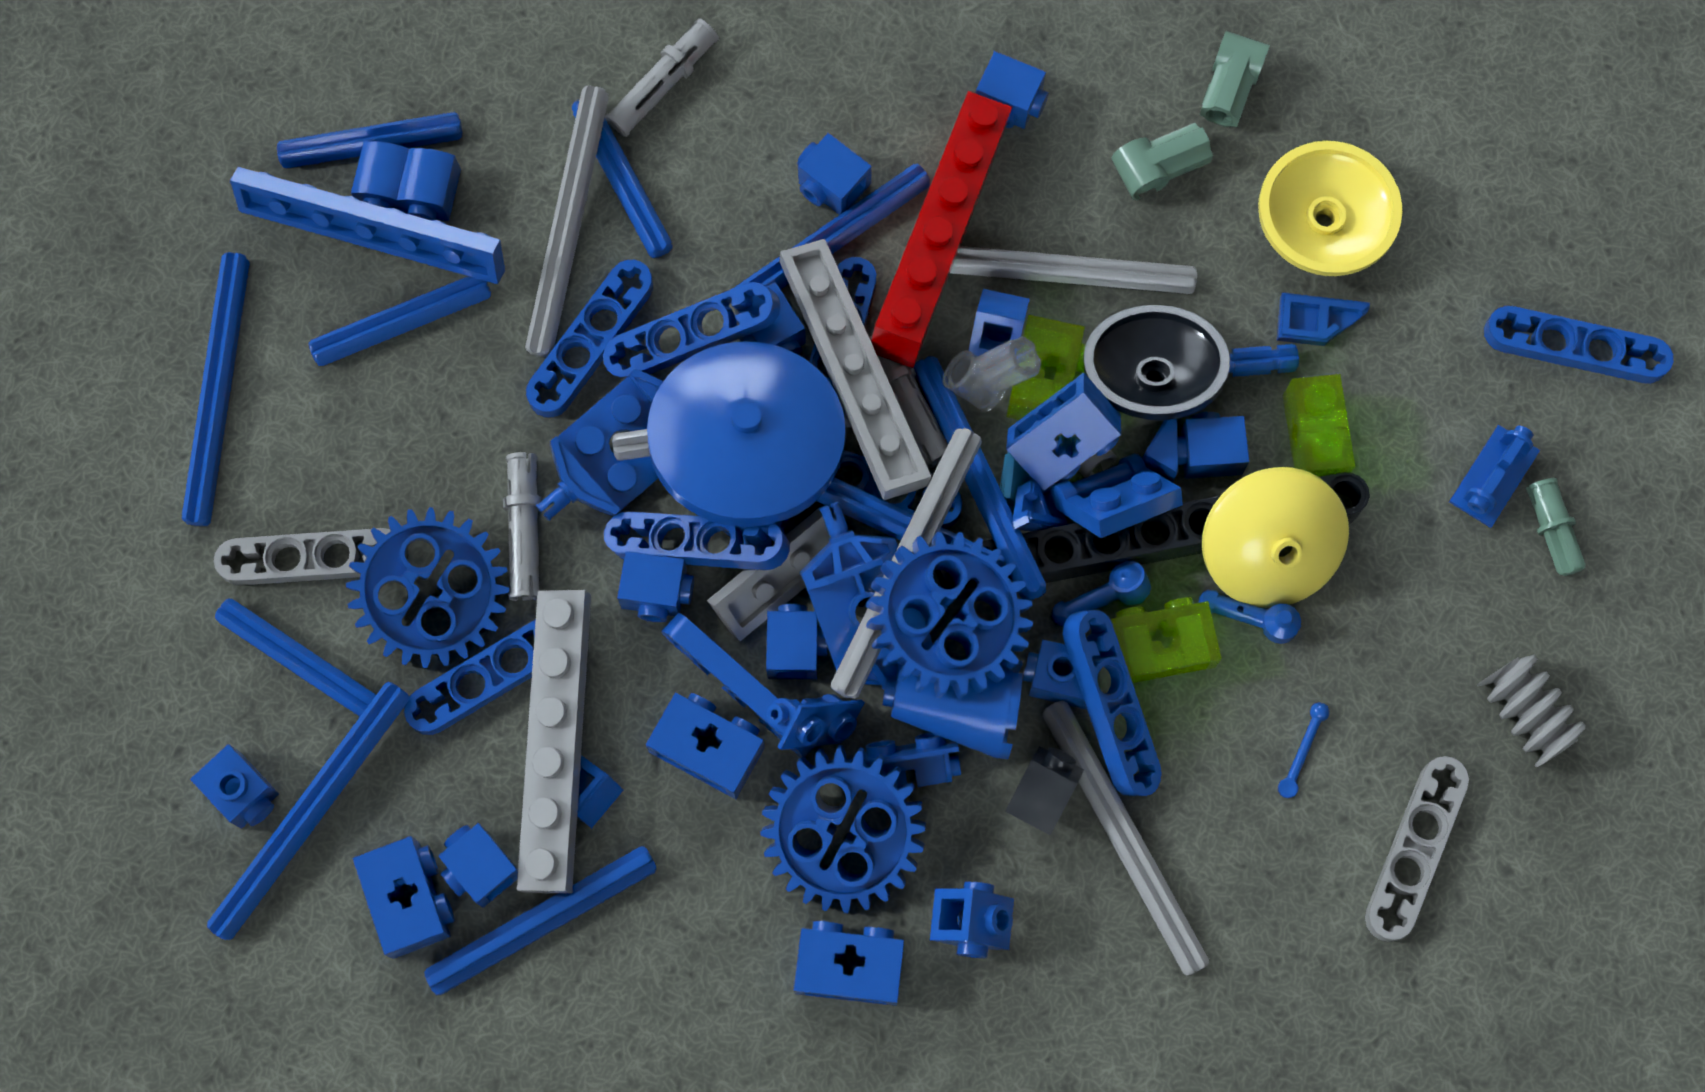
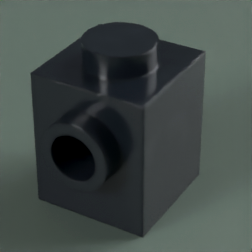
M1039 746L1005 812L1051 835L1084 769L1076 766V760L1066 752L1056 748L1046 750Z

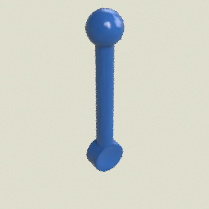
M1317 702L1310 708L1312 719L1287 778L1281 780L1278 784V792L1284 798H1292L1298 792L1296 780L1321 721H1325L1330 714L1328 706L1324 703Z

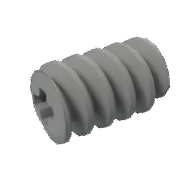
M1535 655L1522 658L1517 657L1479 682L1477 686L1494 683L1495 687L1487 697V700L1490 703L1501 700L1507 701L1499 716L1501 719L1515 716L1519 718L1511 733L1513 736L1530 733L1531 737L1523 747L1525 753L1542 750L1543 754L1535 764V767H1538L1577 742L1586 725L1581 721L1566 724V720L1574 708L1571 705L1556 708L1553 706L1562 692L1559 688L1546 691L1541 689L1550 675L1548 672L1530 674L1529 671L1538 660Z

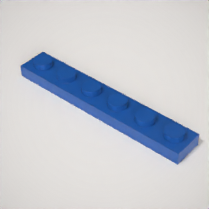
M238 167L230 179L239 212L494 284L500 282L505 272L500 239L493 238L485 233L471 232L447 225L439 220L424 219L406 214L395 208H385L363 202L352 196H342L320 190L309 184H298L280 179L266 172H255Z

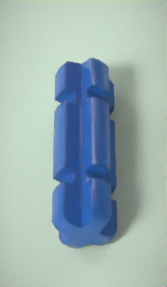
M1293 344L1277 345L1275 350H1272L1270 346L1232 349V353H1229V373H1232L1233 377L1271 374L1273 369H1277V373H1289L1296 371L1299 366L1298 349Z

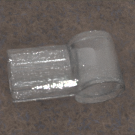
M1024 336L1010 340L979 356L965 350L957 354L950 361L943 376V384L950 391L980 411H989L1002 399L1006 389L1038 375L1041 359L1036 353L1035 344Z

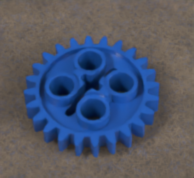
M433 507L428 508L425 521H418L413 510L409 509L407 511V524L401 526L395 518L390 516L388 517V524L391 532L385 535L373 527L371 533L377 544L371 547L359 543L357 546L359 551L366 557L365 563L350 562L349 568L361 574L360 580L346 583L347 589L360 592V598L348 603V608L364 610L365 615L357 620L355 626L356 628L372 626L374 630L367 639L369 645L382 638L387 642L383 656L388 657L398 648L403 650L402 665H407L413 654H419L422 667L427 668L431 655L438 654L443 666H448L449 651L455 650L459 656L466 659L468 658V652L465 643L470 640L482 648L485 643L479 634L481 628L496 632L498 629L495 623L488 617L490 613L500 614L506 611L505 607L494 600L495 596L509 593L508 587L498 585L495 581V578L507 572V567H492L491 561L501 551L499 548L484 551L482 545L489 535L487 532H483L474 538L469 535L473 520L468 519L458 528L453 526L454 511H449L443 522L436 521ZM424 541L432 546L434 559L428 566L417 568L407 561L405 551L411 543ZM451 550L454 553V557L439 578L436 586L442 594L438 598L429 596L410 626H404L402 619L419 593V588L414 582L418 578L426 581L445 551ZM457 567H467L476 576V586L467 594L455 592L448 583L449 573ZM396 582L406 588L408 599L402 608L389 610L381 605L378 594L385 584ZM439 608L448 614L450 627L445 634L432 636L424 631L421 619L427 610Z
M940 531L934 535L931 547H929L926 541L919 536L912 543L913 553L906 547L900 546L895 552L898 564L894 561L886 560L880 569L887 578L876 577L870 586L874 591L882 595L870 597L866 603L868 609L879 612V615L869 619L866 623V628L881 630L882 633L873 642L872 647L873 649L888 647L890 653L883 661V666L887 667L898 662L902 666L897 678L900 682L911 674L917 676L916 691L919 693L931 682L934 683L936 698H941L946 693L949 685H952L957 698H962L967 693L968 682H970L973 689L979 694L987 688L986 676L995 683L1000 682L1005 677L1001 666L1013 669L1019 663L1018 658L1012 651L1022 652L1029 644L1027 640L1017 634L1027 632L1033 626L1032 621L1020 617V614L1032 606V601L1017 598V594L1027 585L1026 581H1010L1008 576L1016 567L1014 563L1007 564L1001 568L996 564L1001 552L999 548L993 550L988 556L981 553L983 547L982 538H978L969 548L964 546L963 533L958 532L951 544L947 545ZM944 570L948 572L955 582L954 589L949 590L939 587L934 581L933 571ZM969 580L976 581V589L957 611L953 620L942 631L929 650L923 649L921 646L923 640L944 615L945 610L957 598ZM984 601L990 604L995 613V620L985 621L981 619L974 610V602ZM907 608L918 610L924 616L925 628L915 629L910 627L903 618V610ZM951 639L960 642L966 652L965 660L959 661L950 658L944 649V641Z
M841 745L836 750L834 760L829 761L826 753L821 748L816 752L815 766H812L805 758L801 757L796 762L800 773L799 776L788 770L782 773L780 777L788 788L787 790L780 787H772L769 795L779 805L765 806L762 811V815L773 820L774 824L763 827L760 831V836L775 839V843L765 849L764 856L780 857L781 861L776 865L772 873L776 876L789 872L792 877L786 887L788 892L794 890L799 885L806 888L803 903L807 904L815 894L822 896L823 911L829 909L833 899H840L843 912L848 913L852 899L858 898L862 907L868 910L871 906V894L874 892L884 902L889 900L890 892L887 885L889 882L903 889L906 880L900 869L910 872L916 871L918 863L908 853H921L924 850L925 843L912 837V835L926 830V822L912 819L913 815L922 810L923 803L921 801L907 802L906 798L911 794L915 785L913 782L901 786L897 785L896 780L901 771L899 766L887 774L881 770L884 761L883 755L880 754L870 765L865 763L864 748L860 747L852 760L847 759L846 751L843 745ZM828 783L839 785L846 794V802L840 806L827 805L820 797V787ZM858 790H865L867 796L851 825V833L844 837L831 865L828 868H822L820 862L837 831L836 825H839L844 819ZM870 808H882L889 813L892 824L884 830L872 829L867 825L864 813ZM803 828L816 830L822 838V847L817 850L804 849L797 841V831ZM848 852L859 853L866 859L868 869L861 874H851L844 869L841 857Z

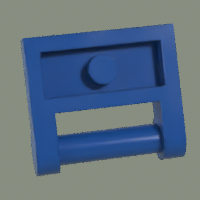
M1135 453L1120 459L1117 466L1073 483L1065 480L1051 486L1050 489L1052 502L1059 512L1100 538L1183 505L1181 487L1148 469L1143 459Z

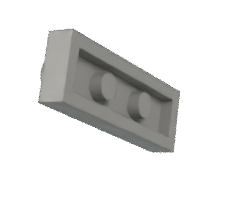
M820 508L787 534L790 542V552L781 566L772 570L744 569L707 600L737 640L741 641L767 619V611H777L778 606L786 604L806 587L804 580L801 578L800 571L829 543L828 538L831 537L822 513L819 510Z

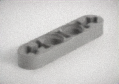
M376 528L385 535L391 532L387 528ZM371 529L234 538L225 541L219 546L215 552L214 566L219 575L232 585L360 577L361 574L349 568L350 562H359L360 559L356 543L363 541L362 544L374 547L377 542L372 536ZM334 544H344L349 548L350 552L347 562L337 568L326 566L323 559L326 550ZM287 547L298 549L301 557L300 562L294 569L280 571L276 568L275 558L279 551ZM265 548L263 561L266 572L260 573L262 567L258 563L243 564L240 573H235L229 565H226L228 560L235 559L236 551L241 550L242 554L248 559L261 558L259 549ZM408 548L405 551L406 559H408L409 554ZM362 555V558L365 563L366 557Z
M1447 756L1437 757L1425 765L1419 775L1366 909L1365 921L1367 928L1379 940L1391 942L1402 939L1410 933L1415 925L1468 788V772L1464 765L1455 758ZM1444 768L1451 771L1450 780L1456 783V788H1447L1442 793L1439 801L1440 804L1449 805L1448 811L1437 803L1421 800L1423 794L1428 799L1435 795L1438 781L1432 778V773L1438 774ZM1417 813H1429L1437 820L1439 830L1434 839H1422L1414 832L1412 823ZM1400 858L1412 859L1420 867L1421 876L1416 885H1404L1396 878L1394 868ZM1387 885L1398 894L1413 896L1412 903L1406 899L1400 901L1396 916L1403 920L1402 926L1395 925L1389 931L1382 928L1384 919L1377 916L1378 910L1388 909L1395 897V894L1385 893Z

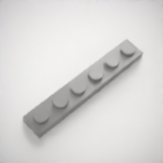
M822 239L780 251L781 267L883 500L928 487L932 476L826 240Z
M586 590L538 591L517 879V891L523 893H572L591 594Z

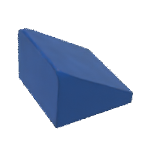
M1177 419L1164 420L1143 456V461L1148 469L1172 483L1178 473Z
M581 755L577 817L592 829L622 793L623 789L608 774Z

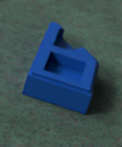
M1282 292L1279 305L1277 341L1325 346L1367 314L1370 303Z
M1031 480L1017 487L1012 521L1015 529L1032 532L1068 525L1065 515L1059 512L1052 502L1050 495L1051 486L1043 490L1037 482Z

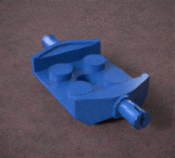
M638 369L632 370L628 377L559 436H555L550 441L553 460L561 482L557 484L558 488L539 504H536L537 509L541 513L551 504H554L543 515L548 521L567 506L570 501L572 503L579 501L597 511L615 516L658 479L650 456L617 460L610 449L609 442L610 438L618 432L647 429L650 407L655 394L663 383L662 380Z
M840 502L830 504L834 519L829 506L826 505L819 509L831 537L828 538L829 543L800 571L836 668L835 672H837L860 625L855 614L856 606L862 599L874 597L876 591L870 586L876 577L884 576L880 568L886 560H892L898 548L897 541L894 538L855 535L852 530L848 531ZM912 608L903 610V618L910 627L915 629L925 628L924 617L918 610ZM930 634L926 636L921 645L925 650H929L933 645ZM888 647L881 649L865 684L881 685V688L885 689L886 677L897 676L898 667H902L898 662L884 667L882 664L890 653Z

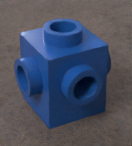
M964 882L963 888L935 889L930 940L957 946V955L971 958H987L988 950H1009L1014 898L994 894V885L981 882Z

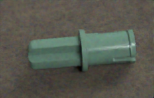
M1548 478L1529 485V487H1526L1540 525L1537 533L1538 535L1544 534L1557 573L1568 576L1580 572L1585 568L1586 564L1572 528L1576 524V520L1574 517H1569L1557 479Z

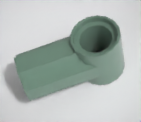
M1225 31L1212 71L1215 72L1207 88L1199 115L1203 116L1207 121L1224 127H1237L1251 86L1257 83L1270 45Z
M1193 123L1153 141L1146 137L1132 140L1114 152L1111 158L1131 198L1139 200L1141 199L1139 194L1153 188L1156 191H1160L1171 179L1211 163L1213 154L1210 148V140L1203 127L1200 128L1196 123Z

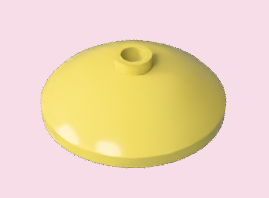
M1317 141L1301 145L1289 151L1272 166L1260 191L1258 212L1267 240L1275 251L1290 264L1317 275L1344 276L1370 267L1389 250L1400 229L1402 200L1393 176L1373 155L1359 147L1344 142ZM1321 214L1327 215L1332 220V225H1320L1316 220V216Z
M1274 467L1254 472L1231 485L1218 498L1210 510L1202 534V554L1205 565L1219 588L1236 601L1260 608H1271L1273 605L1280 603L1288 605L1297 603L1321 589L1339 568L1349 539L1347 513L1335 491L1325 481L1310 472L1291 467ZM1292 546L1289 554L1279 557V553L1284 547Z

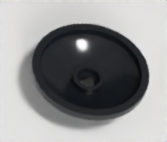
M1143 305L1117 312L1095 328L1085 346L1083 366L1084 373L1117 411L1140 419L1171 420L1189 416L1204 409L1220 395L1228 379L1230 355L1227 344L1221 334L1202 317L1177 307Z

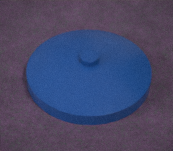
M747 341L731 342L710 347L694 354L678 365L666 377L655 394L650 407L647 424L648 448L653 468L660 482L668 493L686 509L709 521L738 527L764 526L799 514L817 501L828 489L839 470L843 457L845 419L840 400L831 383L805 358L772 344Z

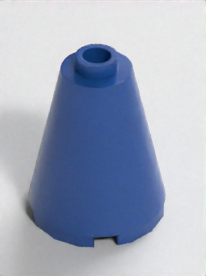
M1019 660V663L1013 669L1001 666L1005 677L998 683L991 681L986 676L987 688L979 694L968 682L967 693L962 698H957L952 685H949L946 693L941 698H936L934 683L931 682L919 693L916 691L917 676L911 674L900 682L897 678L902 667H898L896 677H886L882 706L892 707V718L991 757L1008 759L1013 745L1007 743L1008 730H1016L1023 673H1019L1023 663Z

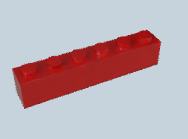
M970 91L967 92L875 324L871 343L878 356L914 368L1002 140L1012 109L1011 106Z

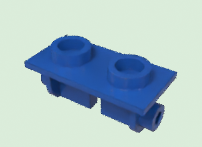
M1498 424L1449 503L1491 528L1540 451L1533 446L1531 439L1534 434L1532 431L1520 425L1516 426L1514 430H1507Z
M826 694L818 698H806L801 703L797 699L778 698L768 707L767 718L770 723L784 734L777 746L780 750L838 744L846 740L855 730L857 725L856 718L865 702L862 699L842 701L834 694Z
M930 732L917 735L913 744L896 746L894 740H881L865 746V763L871 765L881 754L884 756L881 768L883 772L887 774L898 766L901 768L896 780L898 786L907 784L905 774L907 770L914 769L917 787L952 782L953 776L961 775L958 755L949 757V753L959 752L957 743Z

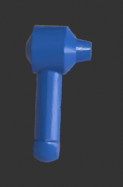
M1135 561L1122 562L1111 571L1108 583L1065 603L1061 601L1054 605L1052 619L1056 624L1064 626L1066 619L1072 613L1096 610L1118 599L1126 605L1141 604L1150 594V580L1139 563Z
M1206 590L1199 597L1198 604L1202 611L1207 614L1216 613L1262 628L1264 635L1274 643L1284 644L1290 642L1295 638L1301 627V618L1298 611L1288 604H1276L1266 610L1219 595L1217 590Z

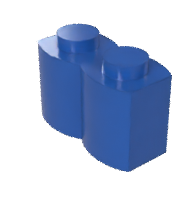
M367 141L363 142L351 194L360 201L385 208H395L406 214L428 220L448 221L452 211L461 168L455 155L426 148L409 149L386 142Z

